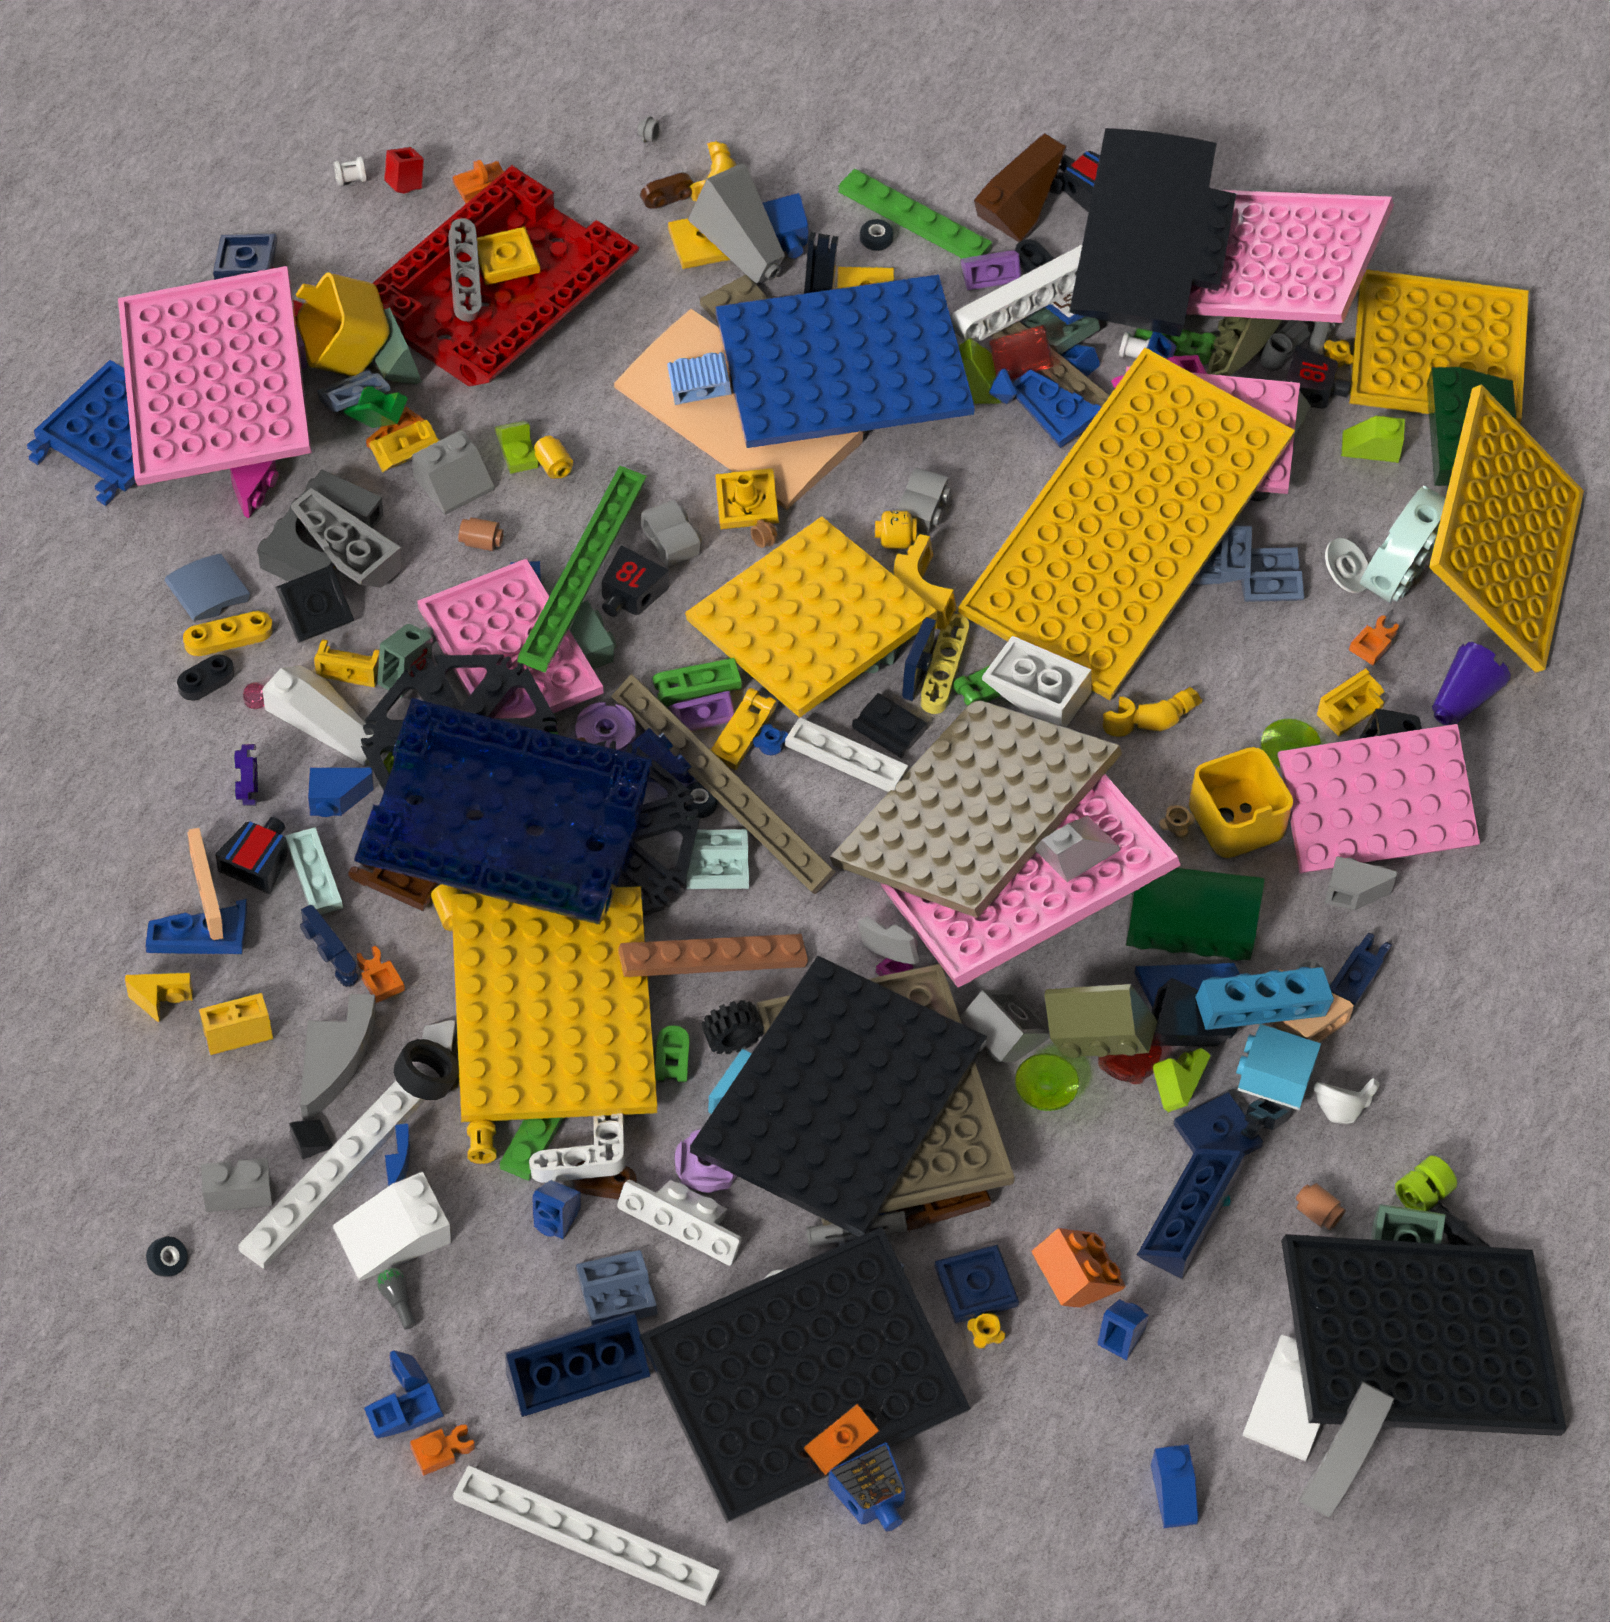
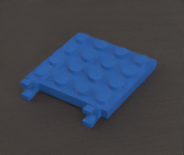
M109 360L35 428L34 435L36 439L27 444V449L32 451L29 455V460L37 465L45 459L48 449L51 447L103 478V480L95 485V490L100 492L96 497L97 501L105 506L111 502L118 488L126 492L136 482L125 368L112 360Z

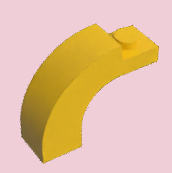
M919 534L914 545H910L907 555L897 553L894 562V576L937 610L938 618L936 619L935 629L941 630L942 628L946 630L957 609L953 589L929 584L923 579L934 555L930 536Z

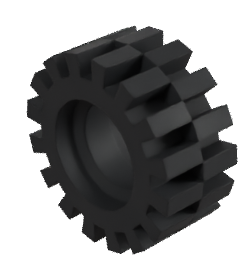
M740 1000L738 1004L732 1001L726 1007L724 1004L720 1005V1009L718 1011L715 1009L710 1011L711 1015H706L704 1017L705 1021H702L701 1024L711 1051L717 1052V1054H722L724 1051L726 1054H731L732 1050L740 1052L744 1046L746 1048L751 1047V1042L757 1043L759 1037H762L764 1034V1026L755 1004L753 1005L750 1001L746 1003L745 1000Z

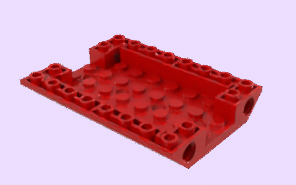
M511 165L372 284L378 289L383 309L390 308L407 346L470 387L490 383L639 252V247L598 220H595L585 228L554 208L553 191ZM460 218L470 220L475 225L477 238L525 227L540 265V273L485 285L479 269L481 302L488 303L489 306H481L478 317L473 321L467 322L459 319L455 315L453 306L449 250L451 224ZM459 229L458 232L461 233L460 243H464L466 234H464L462 229ZM554 238L564 240L563 242H551ZM461 252L457 254V258L461 262L466 263L472 260L467 253ZM468 277L458 279L459 283L464 287L474 285L473 281ZM468 296L463 306H466V310L471 311L472 308L469 307L470 296ZM442 335H449L452 337L451 339H438V337Z

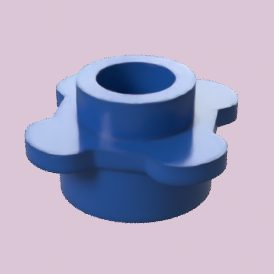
M770 724L763 725L760 735L753 739L754 746L766 755L779 754L783 749V743L788 733L786 731H778Z

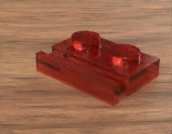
M1044 325L989 341L992 347L996 376L1004 368L1012 379L1022 376L1030 369L1036 372L1054 366L1046 334L1047 330Z

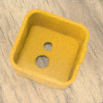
M329 272L323 275L316 286L303 283L296 293V297L306 300L298 312L297 328L305 345L309 366L348 376L364 372L389 336L388 321L376 286L370 282Z
M1250 747L1200 764L1195 769L1188 804L1190 811L1214 852L1221 857L1232 858L1281 840L1286 834L1293 798L1268 755L1259 748ZM1248 805L1251 811L1243 813L1240 810V806ZM1219 811H1229L1234 819L1227 823Z

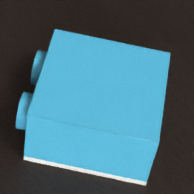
M1259 1024L1256 1035L1249 1034L1244 1052L1248 1053V1057L1242 1055L1237 1067L1236 1074L1242 1075L1238 1091L1300 1110L1321 1043Z

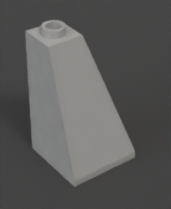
M741 163L707 178L688 220L756 284L767 279H774L781 270L780 264L785 255L747 166Z

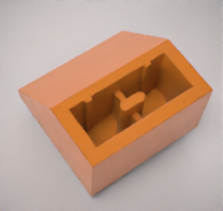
M1058 1228L1031 1251L1061 1306L1081 1308L1117 1293L1126 1287L1120 1277L1121 1271L1119 1267L1111 1261L1105 1250L1106 1245L1096 1233Z

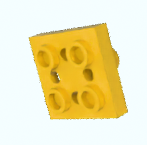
M773 468L715 474L721 530L755 526L757 521L761 519L772 524L779 523Z

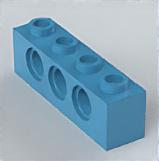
M1301 967L1296 970L1283 972L1272 970L1264 974L1255 975L1244 973L1228 978L1211 977L1202 981L1195 997L1206 1030L1324 1017L1334 1000L1323 967Z

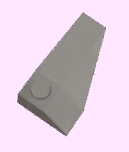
M310 488L291 504V509L337 569L360 585L381 588L401 571L400 546L314 489Z

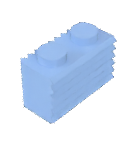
M722 352L719 354L706 353L702 357L691 358L690 360L679 358L673 363L669 362L667 364L675 405L731 395L725 357Z

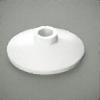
M1337 538L1331 541L1325 551L1326 565L1330 575L1342 589L1350 593L1364 591L1366 588L1360 584V581L1369 564L1363 552L1347 539Z

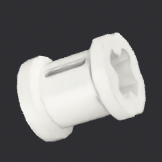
M357 157L355 161L344 163L334 161V171L338 186H342L344 182L359 179L362 182L366 181L365 167L361 157Z
M1125 332L1119 357L1127 355L1137 358L1144 347L1147 348L1150 338L1144 340L1130 336V333Z

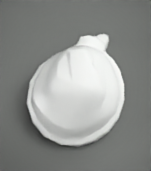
M1372 1078L1360 1092L1316 1082L1314 1091L1317 1094L1318 1104L1328 1120L1333 1123L1346 1125L1354 1123L1363 1108L1370 1106L1372 1097L1378 1090L1380 1083Z

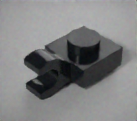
M1259 1098L1248 1106L1245 1120L1249 1123L1246 1128L1241 1130L1240 1134L1253 1140L1259 1135L1262 1128L1273 1131L1289 1120L1292 1109Z

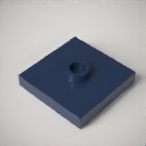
M221 235L213 269L214 280L272 269L278 243L277 235Z
M927 617L923 620L907 656L902 688L904 699L913 701L925 671H928L933 658L936 620Z
M1229 1092L1175 1118L1173 1123L1193 1153L1196 1148L1241 1150L1246 1156L1262 1148L1264 1142L1259 1135L1251 1140L1240 1134L1241 1130L1246 1128L1249 1122L1245 1120L1246 1116Z
M998 1244L935 1261L934 1267L955 1324L977 1318L981 1314L997 1313L1018 1307L1019 1300Z

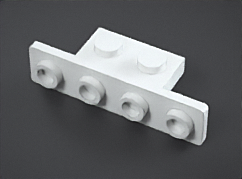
M627 1180L624 1183L617 1204L618 1209L727 1265H731L735 1261L742 1238L719 1226L724 1220L727 1208L717 1204L711 1198L695 1193L684 1184L669 1180L657 1193L632 1180Z

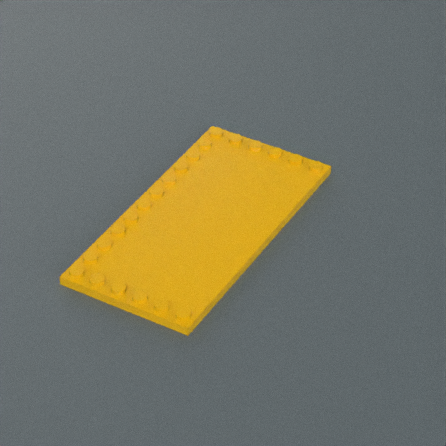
M1144 347L958 606V613L1006 641H1009L1014 636L1091 669V690L1110 701L1294 436L1295 430Z

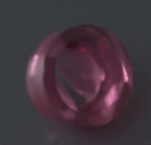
M259 682L247 684L243 691V699L247 707L259 709L265 706L262 690L263 684Z

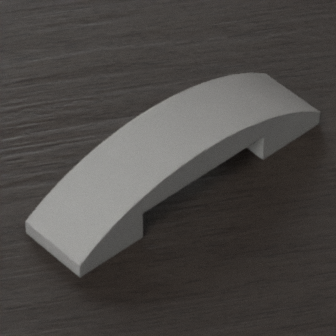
M1362 1382L1347 1410L1345 1420L1317 1471L1314 1470L1299 1498V1502L1327 1517L1331 1516L1364 1462L1388 1414L1394 1397Z

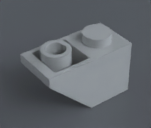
M1336 856L1324 903L1357 910L1391 894L1397 871L1389 870L1384 866H1374L1358 862L1353 858Z

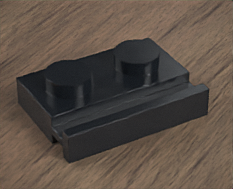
M877 693L860 712L859 717L852 721V728L902 758L904 752L910 749L927 730V722L880 693Z

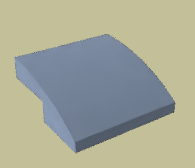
M367 370L317 390L319 401L331 411L337 412L357 404L363 389L367 386H372L383 393L391 389L390 385L379 373L372 374Z
M1232 525L1191 585L1220 584L1250 577L1252 526Z
M1298 547L1251 548L1250 577L1241 579L1245 602L1304 600L1302 571L1299 569Z
M221 553L189 563L167 575L164 580L193 621L219 616L222 607L245 603L250 596V592Z
M641 1250L576 1264L591 1326L631 1313H635L636 1319L658 1315L657 1304L649 1283L648 1271Z

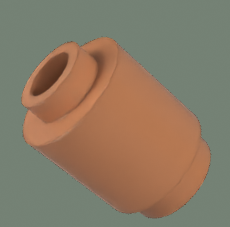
M470 517L469 520H462L458 541L465 543L467 547L494 551L496 546L500 547L502 544L504 530L499 529V522Z
M1317 1183L1312 1186L1306 1184L1295 1199L1299 1202L1297 1209L1321 1228L1325 1226L1327 1229L1332 1230L1346 1212V1209L1341 1206L1342 1202Z

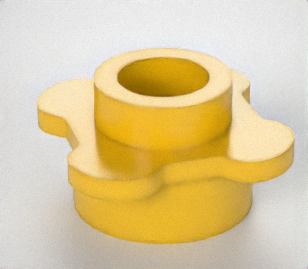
M1327 340L1324 343V348L1326 349L1325 356L1336 360L1339 363L1338 367L1343 366L1345 363H1353V355H1351L1349 348L1350 344L1346 340L1337 342Z
M993 1313L981 1314L976 1319H970L967 1323V1329L972 1332L974 1336L973 1344L977 1348L983 1349L987 1344L994 1342L1000 1344L1005 1339V1333L1000 1330L999 1318ZM988 1329L989 1332L984 1333L983 1330Z

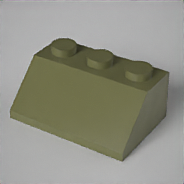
M1131 984L1046 989L1044 995L1050 1039L1064 1057H1104L1106 1055L1149 1053L1158 1021Z

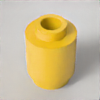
M545 436L539 439L534 446L535 457L547 475L552 479L566 477L570 473L574 462L560 440L555 439L553 436Z

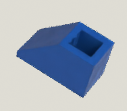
M549 1180L536 1189L532 1195L534 1227L546 1236H556L564 1239L581 1208V1192Z

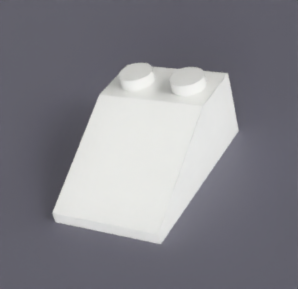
M1014 636L1009 639L982 676V680L1026 715L1065 728L1091 693V669Z
M423 1172L390 1185L333 1225V1229L359 1282L377 1275L389 1267H396L451 1243L450 1224Z
M1281 1334L1242 1436L1306 1461L1320 1424L1308 1423L1296 1340Z

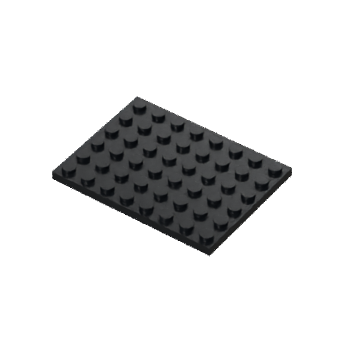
M817 956L690 1145V1153L860 1237L867 1234L987 1044V1036L825 958Z
M882 1227L662 1324L639 1336L726 1523L828 1477L829 1473L825 1475L804 1447L857 1404L879 1431L837 1466L884 1443H887L889 1448L971 1409Z
M1285 1234L1281 1242L1308 1423L1342 1425L1350 1404L1362 1382H1365L1394 1397L1381 1427L1562 1436L1567 1429L1533 1250Z

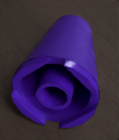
M1468 642L1465 646L1463 643L1458 648L1432 705L1433 715L1438 722L1443 725L1459 723L1505 687L1511 680L1508 667L1504 662L1499 666L1493 660L1496 655L1492 651L1474 642Z

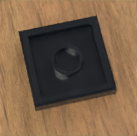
M333 565L275 587L298 643L355 621Z

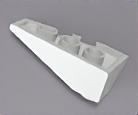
M300 665L280 668L263 687L266 711L360 764L365 765L368 762L361 748V738H370L373 735H365L363 725L366 723L326 679Z

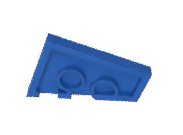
M1031 369L1013 382L1017 391L1015 398L1060 448L1084 431L1101 409V406L1093 405L1085 401L1082 396L1059 387V384Z
M247 899L236 901L235 906L222 909L219 907L223 939L212 940L210 938L204 913L196 915L181 913L149 921L146 952L243 954Z
M1235 963L1135 966L1134 971L1152 1008L1158 988L1171 978L1199 990L1202 981L1208 978H1228L1240 975Z

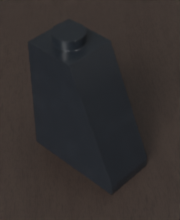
M1171 978L1158 988L1152 1014L1158 1022L1151 1046H1219L1225 1040L1231 1039L1235 1035L1238 1026L1206 1030L1195 998L1198 989Z

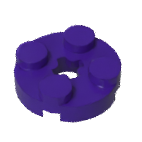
M242 744L241 750H235L234 753L235 769H240L241 781H235L236 800H242L243 806H257V800H251L252 793L258 792L257 757H251L250 750H256L255 744Z

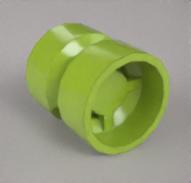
M1430 1155L1417 1165L1414 1171H1410L1395 1183V1191L1399 1200L1406 1208L1429 1211L1438 1203V1200L1444 1199L1454 1191L1458 1183L1455 1174L1448 1164L1441 1158Z

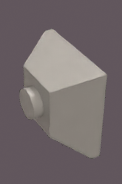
M1088 815L1055 830L1035 846L1036 852L1066 882L1120 851L1119 845Z

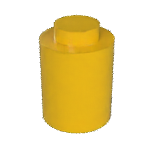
M456 882L441 884L431 893V899L442 926L447 931H453L451 894H463L461 886Z

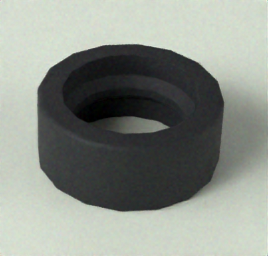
M415 1039L408 1042L402 1049L394 1064L393 1073L397 1083L412 1096L423 1100H438L445 1097L458 1077L459 1065L453 1054L439 1043L427 1039ZM412 1062L427 1064L441 1078H434L423 1074Z

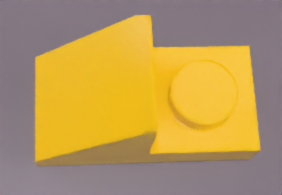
M190 973L125 975L128 997L157 1022H160V1001L180 1003L193 1000Z

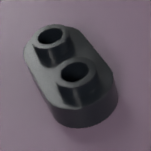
M1032 239L1022 240L1015 247V252L1019 254L1020 267L1026 273L1054 259L1039 242Z
M213 655L185 670L177 679L179 694L186 700L195 701L228 684L234 677L232 660L225 655Z

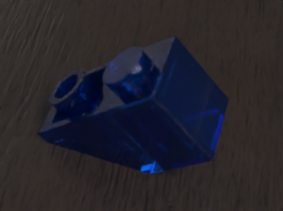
M648 728L631 743L633 749L632 758L637 752V747H639L679 782L691 783L695 780L688 772L692 766L680 753L676 757L673 755L670 749L674 745L662 732L657 736L651 728ZM640 772L648 782H655L646 773Z

